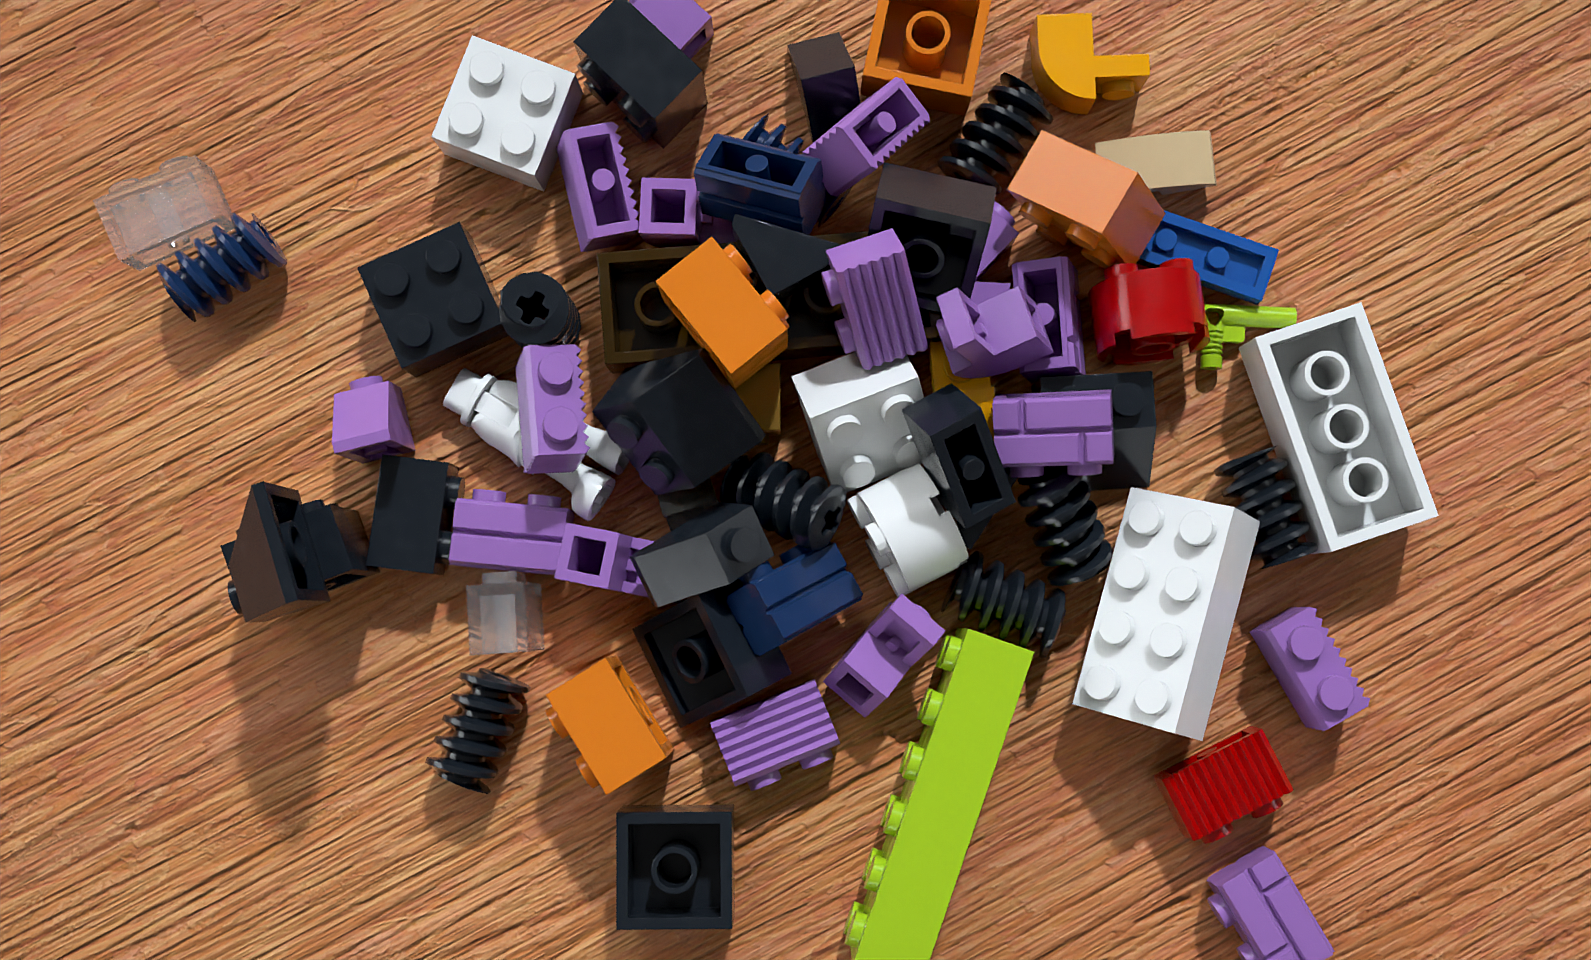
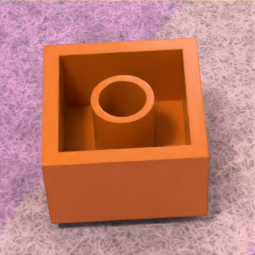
M878 0L862 75L860 95L870 97L892 79L898 77L904 80L924 108L966 116L974 90L992 0Z
M1041 130L1007 188L1021 204L1018 212L1027 220L1038 225L1036 229L1037 234L1060 247H1064L1067 241L1082 247L1081 254L1103 268H1108L1113 263L1136 264L1166 214L1138 172Z
M711 236L657 279L656 283L664 303L699 346L707 350L733 388L737 389L788 348V328L790 326L786 320L789 318V315L768 289L761 295L752 286L754 282L749 276L752 270L736 248L729 244L722 249Z
M617 655L605 657L546 694L552 705L545 710L549 721L562 739L569 735L571 736L582 754L575 759L581 774L591 788L594 789L600 785L606 795L667 758L674 750V747Z

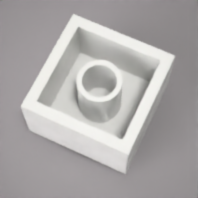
M472 35L431 137L445 155L545 191L558 158L557 143H559L563 131L570 128L583 92L575 73Z
M854 352L791 376L817 455L831 485H841L847 493L894 475L917 463L923 464L902 413V409L924 398L919 377L907 354L903 359L895 358L892 363L884 362L881 366L874 365L870 370L862 368Z

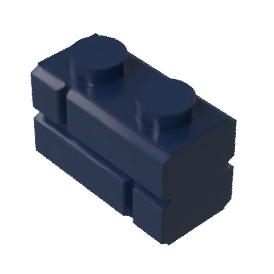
M717 133L714 134L695 166L694 178L697 191H700L698 197L702 214L733 222L734 215L738 214L810 235L824 209L826 195L825 186L822 182V161L819 158L803 154H792L791 151Z
M829 542L827 546L820 550H812V548H803L797 545L779 555L783 563L782 566L773 570L769 561H765L739 578L743 587L729 594L726 603L737 623L743 625L742 632L754 654L761 656L862 600L863 593L853 574L846 571L847 564L836 543Z

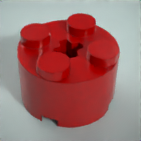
M1175 258L1161 263L1158 268L1138 270V266L1134 263L1113 265L1104 270L1105 280L1093 286L1088 292L1097 358L1102 362L1105 361L1109 354H1112L1114 365H1141L1174 359L1173 349L1188 344L1189 353H1193L1204 348L1210 342L1200 275L1194 270L1193 260L1190 258Z

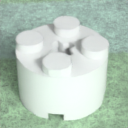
M919 463L910 468H905L847 499V503L861 529L865 528L869 539L865 540L875 563L880 570L884 569L886 577L897 597L901 594L911 593L959 568L960 565L968 562L967 559H969L966 546L950 511H944L936 497L940 494Z

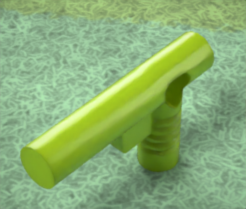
M1204 304L1205 311L1217 312L1219 314V320L1214 326L1207 319L1210 342L1200 351V354H1202L1200 356V369H1222L1221 354L1223 351L1221 349L1223 346L1221 344L1243 342L1245 340V327L1282 329L1296 324V308Z

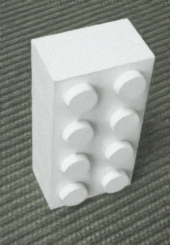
M1362 302L1255 337L1238 348L1273 447L1277 446L1274 449L1277 458H1285L1288 461V465L1282 469L1285 479L1295 481V487L1289 491L1292 500L1302 501L1303 507L1297 512L1300 521H1307L1310 524L1311 528L1304 533L1307 542H1314L1318 546V550L1311 554L1333 552L1439 516Z
M1131 487L1072 704L1203 741L1260 521L1235 507Z

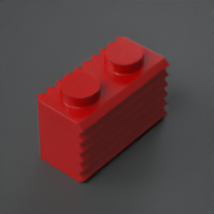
M1249 726L1153 775L1154 781L1158 785L1159 791L1163 795L1183 836L1192 841L1201 839L1204 844L1217 841L1230 834L1234 830L1231 822L1240 819L1244 815L1251 813L1253 818H1259L1276 811L1284 804L1281 797L1294 790L1263 729Z

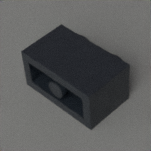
M950 383L902 409L925 471L940 493L936 496L937 499L965 529L1016 502L982 408L955 385Z
M382 454L366 566L444 575L446 564H450L449 554L451 536L453 534L451 532V523L455 501L457 498H464L465 479L464 477H458L459 467L448 462Z

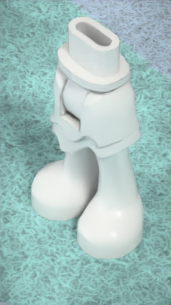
M466 368L462 369L443 401V406L461 416V424L472 427L478 436L490 446L508 456L517 467L523 466L517 383L509 380H497V378L490 374H486L482 378ZM588 425L584 433L589 436L585 444L590 449L586 455L604 468L620 475L627 467L629 459L619 446L610 439L607 431ZM581 463L574 472L545 473L571 492L572 510L587 521L592 520L611 495L616 483L612 477Z

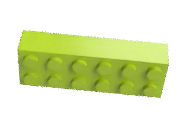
M957 628L955 637L945 635L935 663V667L943 669L936 690L926 689L917 715V720L924 724L919 742H908L900 763L899 773L905 779L900 797L890 794L883 812L880 826L884 827L883 833L887 834L881 850L872 847L863 871L862 880L865 881L864 889H867L863 904L856 901L853 902L845 923L843 934L846 935L845 944L850 946L852 960H930L1034 651L968 628Z

